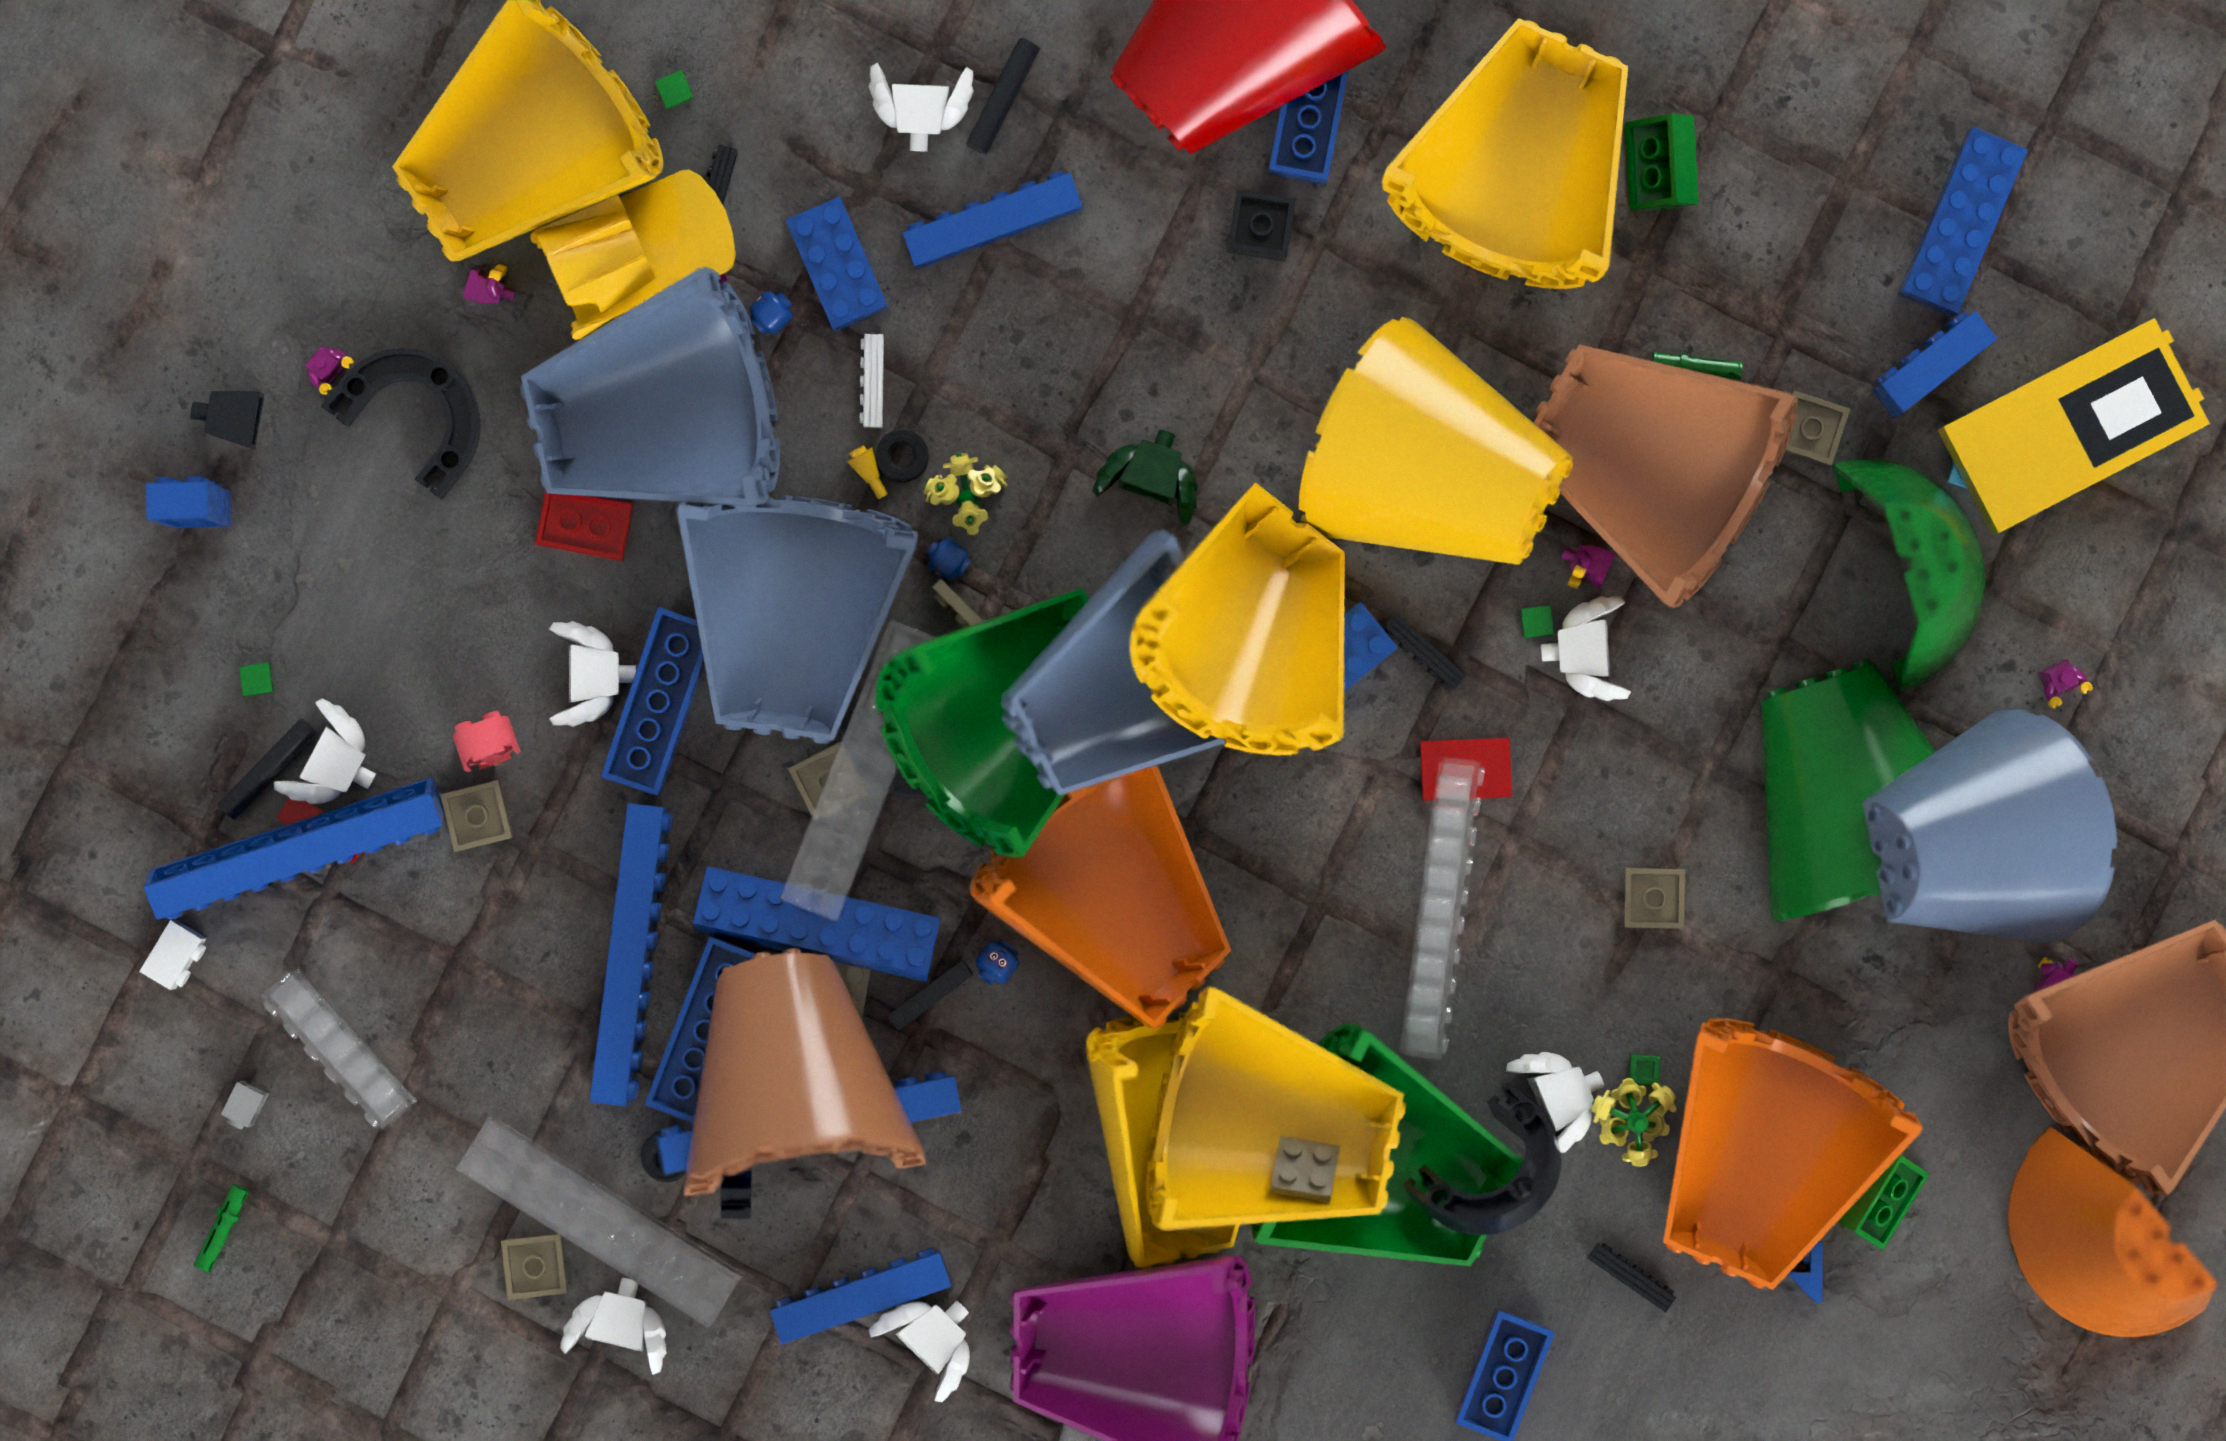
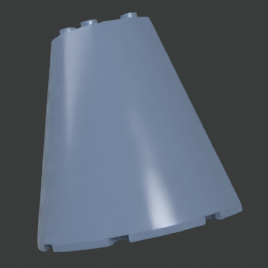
M707 267L695 270L521 376L522 384L520 385V391L528 407V425L531 430H536L538 441L534 442L533 449L540 461L542 469L540 480L547 493L754 506L762 504L769 499L768 492L775 489L780 464V438H773V432L775 431L771 423L778 421L772 382L763 351L755 352L753 346L755 342L751 340V335L756 334L753 324L727 281L719 283L720 276L718 272Z
M782 495L781 500L769 497L766 502L754 506L681 502L678 505L677 513L715 723L723 724L724 728L729 730H741L742 727L753 729L754 733L762 735L771 734V730H779L783 732V737L789 739H799L800 736L812 738V741L816 743L834 741L918 541L917 531H912V526L904 521L870 509L867 510V513L860 512V510L852 511V505L799 496Z
M1155 530L1141 542L1002 696V705L1005 710L1002 719L1010 731L1014 730L1017 737L1013 741L1022 755L1026 753L1029 760L1039 771L1037 777L1045 789L1051 787L1058 795L1225 743V740L1211 734L1207 738H1203L1188 730L1165 713L1151 698L1152 690L1146 682L1141 683L1133 666L1130 642L1136 619L1148 600L1169 578L1166 570L1168 563L1177 567L1185 561L1175 537L1164 530L1158 532Z
M2025 709L1997 710L1864 800L1863 807L1872 850L1880 856L1882 862L1881 868L1877 870L1887 921L2044 944L2069 937L2079 927L2086 925L2098 912L2109 891L2115 867H2110L2111 851L2117 848L2114 811L2106 785L2102 777L2096 778L2093 769L2088 763L2092 758L2081 743L2064 727L2044 715L2036 716L2028 713V710Z

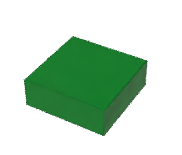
M682 70L654 81L667 110L694 99Z
M1551 605L1520 609L1524 639L1554 635Z
M270 663L239 667L244 697L274 692Z
M1630 1053L1628 1078L1634 1079V1082L1640 1085L1659 1084L1661 1056Z

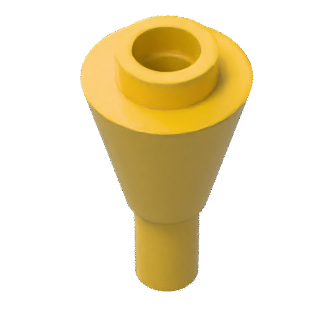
M862 445L849 453L851 458L846 462L866 483H869L877 499L886 496L888 493L879 478L880 475L873 448L866 449L865 445Z

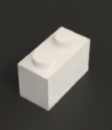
M170 920L139 972L169 990L176 989L178 986L183 987L191 974L188 969L193 960L197 962L206 950V946L203 944L207 938L178 920Z

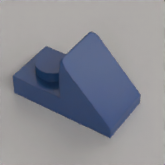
M1818 1241L1801 1260L1802 1265H1806V1270L1792 1269L1787 1275L1813 1301L1822 1303L1823 1242Z

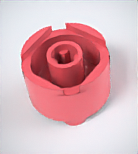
M493 711L483 715V720L472 724L471 721H466L454 726L456 733L453 734L452 738L464 771H472L470 766L478 765L479 770L486 769L511 759L510 752L512 751L516 754L521 752L508 716H501L499 711Z

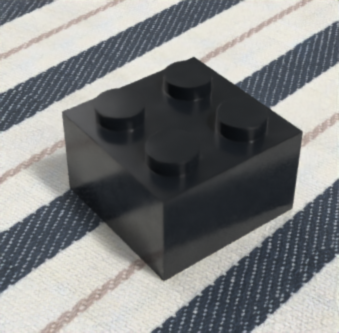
M1237 189L1227 253L1285 262L1296 198Z

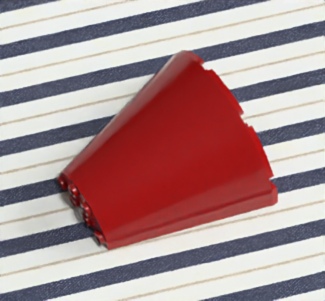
M1153 0L1111 70L1113 74L1109 78L1120 90H1123L1129 96L1128 98L1139 110H1142L1148 116V119L1159 131L1164 127L1171 134L1167 139L1178 151L1184 148L1191 155L1382 53L1387 47L1379 34L1368 25L1370 22L1352 0Z

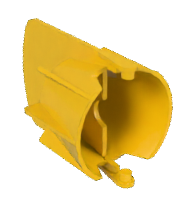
M689 169L676 172L624 196H612L537 228L530 235L532 243H535L539 249H543L567 305L571 306L577 320L571 324L573 329L571 335L575 340L585 338L697 269L711 268L718 272L719 275L727 272L733 267L736 256L733 231L725 208L707 182L699 174Z

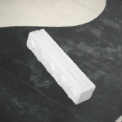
M864 334V339H861V350H864V357H861L860 364L861 368H864V376H860V387H864V394H860V405H863V413L860 412V424H863L864 428H883L884 335Z

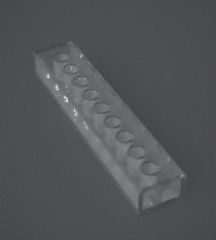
M890 619L780 897L781 902L838 923L898 770L880 729L885 724L882 711L876 712L875 692L878 676L883 666L898 652L938 637Z
M1438 756L1399 1051L1405 1056L1441 1060V1053L1446 1054L1448 1036H1445L1444 1033L1445 1023L1450 1024L1452 1018V1006H1449L1448 1001L1449 994H1454L1456 988V976H1453L1452 971L1453 964H1458L1460 958V947L1456 945L1457 934L1462 935L1464 928V917H1461L1460 911L1461 904L1466 905L1468 899V887L1464 886L1465 875H1470L1472 869V857L1468 856L1469 845H1474L1476 839V828L1472 827L1473 815L1478 816L1480 809V798L1476 797L1477 785L1482 786L1484 779V768H1480L1479 761Z
M493 1116L487 1118L456 1170L708 1328L713 1325L744 1273Z

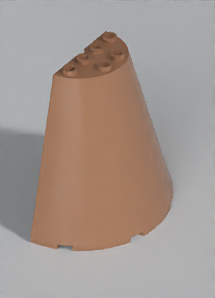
M1579 344L1576 350L1572 349L1565 360V365L1567 366L1562 375H1557L1551 383L1550 391L1553 394L1548 402L1542 401L1534 414L1537 417L1534 424L1573 457V468L1567 478L1563 477L1558 488L1565 499L1664 604L1671 608L1679 607L1684 601L1683 598L1688 601L1712 576L1722 563L1723 559H1721V556L1727 551L1728 544L1734 545L1753 516L1770 485L1766 480L1773 473L1772 470L1775 465L1779 467L1790 441L1797 415L1793 412L1798 407V400L1790 393Z
M2216 920L2029 994L2019 1000L2014 1005L2015 1009L2009 1014V1037L2016 1060L2023 1057L2029 1069L2024 1076L2041 1104L2064 1132H2069L2072 1129L2078 1136V1139L2083 1141L2079 1147L2133 1186L2139 1182L2144 1184L2143 1187L2146 1192L2157 1195H2168L2173 1191L2226 1109V929L2220 923H2217Z
M788 949L783 954L777 955L762 952L753 955L752 960L722 969V973L716 983L683 1186L684 1196L715 1192L717 1185L722 1182V1173L731 1175L752 1167V1163L805 1154L862 1149L865 1153L885 1155L889 1152L890 1159L895 1163L896 1168L926 1165L925 1152L835 962L830 959V956L801 953L800 949Z

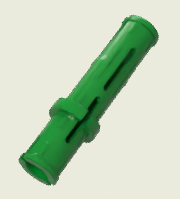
M1653 351L1652 354L1654 358L1651 361L1722 378L1738 381L1741 379L1739 374H1742V361L1687 356V353L1680 352L1677 355Z
M237 1184L231 1185L222 1207H218L216 1211L217 1217L193 1264L196 1268L211 1273L231 1227L240 1218L238 1214L250 1192L246 1188Z

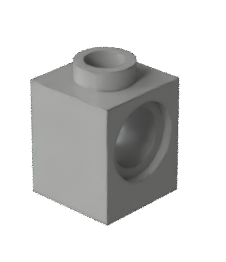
M239 1081L236 1083L221 1115L227 1117L226 1122L238 1129H243L244 1126L247 1128L254 1125L269 1093L244 1081Z

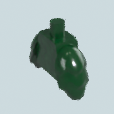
M1159 430L1154 443L1142 440L1139 446L1129 444L1114 451L1097 472V480L1094 483L1092 492L1096 497L1101 496L1120 477L1118 488L1172 506L1176 492L1179 522L1182 527L1190 524L1193 512L1197 508L1196 492L1198 491V484L1192 468L1188 463L1181 461L1182 453L1171 449L1175 435L1165 430Z

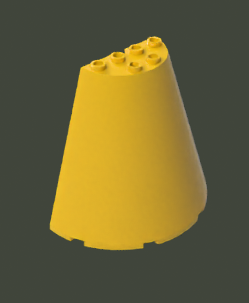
M507 0L392 166L398 175L396 178L397 182L413 198L411 201L413 207L422 215L426 213L428 216V230L434 237L440 240L443 245L442 251L444 255L452 262L466 259L648 182L663 170V156L659 142L656 138L651 140L647 134V129L651 125L623 81L614 70L609 72L605 70L601 64V59H599L602 55L575 26L552 6L545 10L541 0Z
M1518 18L1386 168L1382 184L1383 191L1390 194L1387 202L1401 221L1424 241L1427 242L1429 236L1432 237L1435 241L1444 245L1442 253L1483 273L1507 280L1509 274L1519 278H1526L1525 285L1550 289L1583 287L1586 280L1596 282L1606 273L1610 263L1628 66L1615 57L1604 56L1595 52L1588 45L1580 44L1578 47H1573L1567 43V38L1557 32L1551 33L1540 28L1533 21H1524Z
M1401 317L1400 321L1396 319L1390 320L1379 328L1358 351V354L1362 356L1361 361L1356 363L1355 370L1347 367L1322 414L1315 432L1321 435V439L1315 445L1317 448L1315 453L1310 450L1308 452L1301 480L1299 510L1305 512L1301 522L1308 523L1328 538L1520 565L1523 558L1527 559L1532 551V540L1536 532H1540L1545 525L1547 516L1543 512L1548 504L1553 505L1558 499L1560 493L1558 487L1563 477L1567 478L1573 468V457L1416 321L1407 317Z
M1256 482L1141 609L1131 634V658L1139 681L1141 683L1145 681L1152 690L1151 698L1171 718L1188 730L1203 738H1207L1211 734L1225 740L1224 746L1245 752L1268 755L1297 754L1299 748L1321 749L1342 739L1345 552L1308 523H1296L1292 519L1294 512Z
M1208 987L1200 992L1198 997L1199 1003L1193 1002L1176 1035L1170 1055L1174 1056L1173 1061L1170 1062L1171 1071L1170 1074L1164 1073L1156 1103L1150 1136V1144H1154L1155 1148L1152 1150V1162L1147 1161L1146 1177L1147 1205L1149 1214L1153 1215V1224L1158 1228L1168 1230L1380 1214L1381 1208L1383 1209L1386 1206L1388 1192L1385 1191L1387 1178L1390 1179L1394 1168V1162L1389 1160L1391 1148L1396 1149L1399 1143L1400 1133L1397 1131L1399 1119H1402L1405 1113L1406 1103L1403 1101L1404 1094L1222 991ZM1280 1135L1340 1146L1330 1203L1270 1193Z
M1179 1012L1178 1019H1167L1165 1024L1157 1029L1148 1028L1133 1016L1122 1017L1106 1022V1030L1101 1031L1100 1028L1096 1027L1087 1037L1086 1053L1127 1252L1130 1259L1134 1262V1266L1142 1269L1150 1268L1152 1265L1159 1263H1174L1175 1260L1181 1259V1256L1184 1258H1196L1199 1254L1219 1253L1221 1249L1233 1247L1240 1224L1167 1230L1156 1227L1152 1222L1153 1215L1149 1214L1146 1193L1147 1161L1152 1162V1150L1155 1148L1154 1144H1150L1152 1123L1164 1073L1170 1074L1171 1071L1170 1062L1173 1061L1174 1056H1171L1170 1052L1187 1012Z

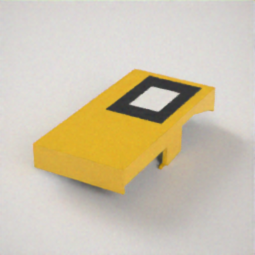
M2155 318L1938 429L1947 450L1992 535L2016 525L2210 424L2199 403L2205 398L2199 387L2192 390L2169 346L2174 341L2168 329L2162 332Z

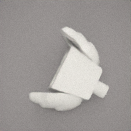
M878 62L870 67L871 80L868 87L873 97L872 105L879 118L888 126L897 128L899 133H910V151H927L928 134H941V130L953 128L962 120L968 110V102L974 92L972 87L973 71L968 67L960 75L950 97V86L892 84L891 93Z
M1599 596L1590 602L1578 604L1565 617L1563 629L1558 630V643L1541 644L1542 661H1560V672L1566 674V680L1569 685L1580 694L1589 698L1596 697L1604 701L1628 699L1631 691L1622 686L1594 677H1611L1607 620H1596L1622 606L1625 601L1621 596Z
M574 621L568 623L553 622L549 630L578 644L569 646V703L584 702L561 711L549 719L553 725H569L572 727L586 721H595L603 716L612 706L614 696L619 693V683L633 682L636 665H619V655L617 652H613V644L597 628L592 626L586 627Z
M323 698L315 703L336 731L328 726L325 727L300 775V778L306 781L274 782V790L287 795L291 800L306 801L309 804H321L336 799L341 792H347L352 782L368 789L376 773L360 766L366 754L363 752L365 737L355 718L349 717L341 706L333 705Z
M1550 1052L1524 1054L1520 1059L1507 1063L1506 1072L1541 1074L1527 1078L1538 1107L1546 1115L1553 1131H1556L1555 1135L1561 1153H1565L1575 1142L1580 1141L1589 1129L1592 1118L1590 1109L1594 1101L1591 1093L1604 1087L1601 1075L1598 1071L1584 1076L1580 1067H1572L1570 1061L1566 1058Z
M621 1278L618 1294L604 1292L603 1296L595 1295L589 1297L574 1309L572 1318L563 1328L564 1336L561 1340L560 1349L566 1354L585 1332L587 1339L642 1352L645 1339L649 1366L652 1375L661 1371L663 1358L667 1353L664 1340L666 1329L659 1314L653 1308L647 1307L646 1301L635 1299L639 1282Z
M908 1301L897 1305L893 1310L881 1314L879 1320L869 1329L870 1337H875L906 1325L895 1335L935 1374H939L943 1369L934 1401L943 1402L948 1398L951 1392L957 1390L962 1376L967 1372L970 1359L969 1346L963 1339L966 1333L958 1324L969 1312L958 1301H955L946 1312L937 1305L931 1307L927 1302Z

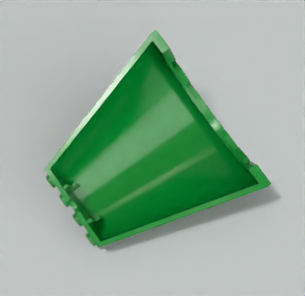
M1857 459L1833 463L1832 467L1839 491L1845 492L1859 489L1882 507L1887 515L1898 556H1904L1910 561V570L1904 576L1917 617V624L1907 656L1890 663L1898 691H1902L1920 684L1942 670L1953 660L1970 637L1978 620L1985 590V568L1981 545L1970 519L1960 504L1947 490L1925 474L1908 466L1885 460Z
M1083 588L906 648L894 655L883 666L878 676L875 692L876 712L882 711L885 724L880 729L888 750L903 777L912 789L919 787L929 799L925 805L948 827L979 847L985 844L992 846L994 852L998 855L1016 858L1024 856L1065 795H1058L1051 787L1045 789L1037 777L1039 771L1029 760L1027 754L1022 755L1013 741L1017 736L1014 730L1010 731L1002 719V715L1005 714L1002 696L1090 600Z
M1869 659L1853 663V670L1848 672L1843 667L1823 673L1825 679L1818 681L1816 676L1796 682L1797 688L1787 692L1784 687L1767 692L1769 698L1761 700L1770 914L1773 922L1814 914L1852 903V901L1867 896L1872 897L1882 894L1877 870L1881 868L1882 862L1880 856L1872 850L1863 801L1936 752L1876 664H1870Z
M1345 1023L1334 1028L1318 1042L1317 1045L1404 1094L1403 1101L1406 1103L1403 1118L1399 1119L1397 1131L1400 1133L1399 1143L1396 1149L1391 1148L1389 1160L1394 1162V1168L1390 1179L1387 1178L1385 1191L1388 1192L1386 1206L1383 1209L1381 1208L1380 1214L1250 1223L1254 1241L1265 1245L1471 1266L1474 1259L1481 1255L1484 1247L1483 1242L1487 1235L1460 1233L1443 1226L1409 1198L1403 1184L1409 1178H1412L1416 1182L1414 1186L1421 1192L1426 1193L1432 1186L1430 1185L1426 1188L1422 1185L1424 1181L1418 1171L1425 1164L1458 1191L1469 1194H1483L1495 1191L1509 1183L1519 1172L1523 1160L1366 1028L1355 1023L1352 1026ZM1447 1200L1440 1202L1438 1205L1444 1204Z

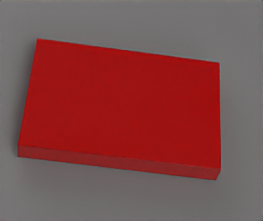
M545 489L535 545L623 562L634 503L597 496L549 494Z
M1510 738L1420 741L1422 801L1512 797Z

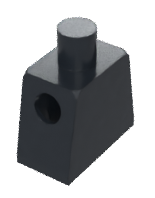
M211 391L209 404L195 401L192 403L190 417L191 419L206 421L205 433L255 450L265 394L258 391Z

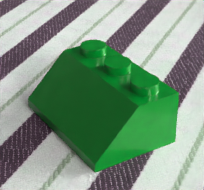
M1670 113L1625 122L1630 210L1676 209L1699 205L1694 116Z
M1899 1155L1837 1222L1884 1250L1930 1174L1902 1155Z

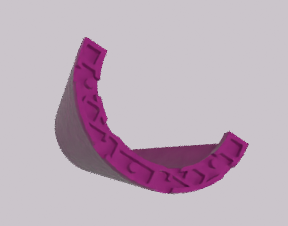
M1228 1255L1032 1285L1013 1290L1010 1298V1307L1014 1308V1318L1011 1321L1010 1334L1014 1336L1017 1345L1012 1346L1010 1352V1362L1014 1363V1372L1010 1378L1013 1402L1104 1441H1239L1251 1383L1247 1382L1246 1370L1248 1365L1253 1364L1255 1343V1299L1248 1295V1286L1251 1287L1253 1282L1246 1261L1240 1256Z

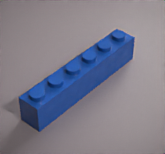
M1063 171L1055 172L1046 177L1048 181L1036 185L1035 181L1020 185V191L1008 195L1007 191H1003L991 196L992 201L980 205L979 201H975L963 206L964 211L954 215L951 211L935 216L936 221L926 225L924 221H920L907 226L908 231L903 232V236L915 269L929 266L1082 211L1083 206L1071 173L1064 175Z
M933 1247L917 1252L916 1259L906 1262L905 1257L888 1262L889 1268L878 1271L877 1267H872L859 1272L860 1278L849 1281L848 1276L832 1281L831 1288L821 1291L820 1286L803 1291L804 1297L793 1300L792 1296H787L774 1301L776 1306L770 1309V1313L781 1345L951 1287L952 1281L941 1250L934 1252Z

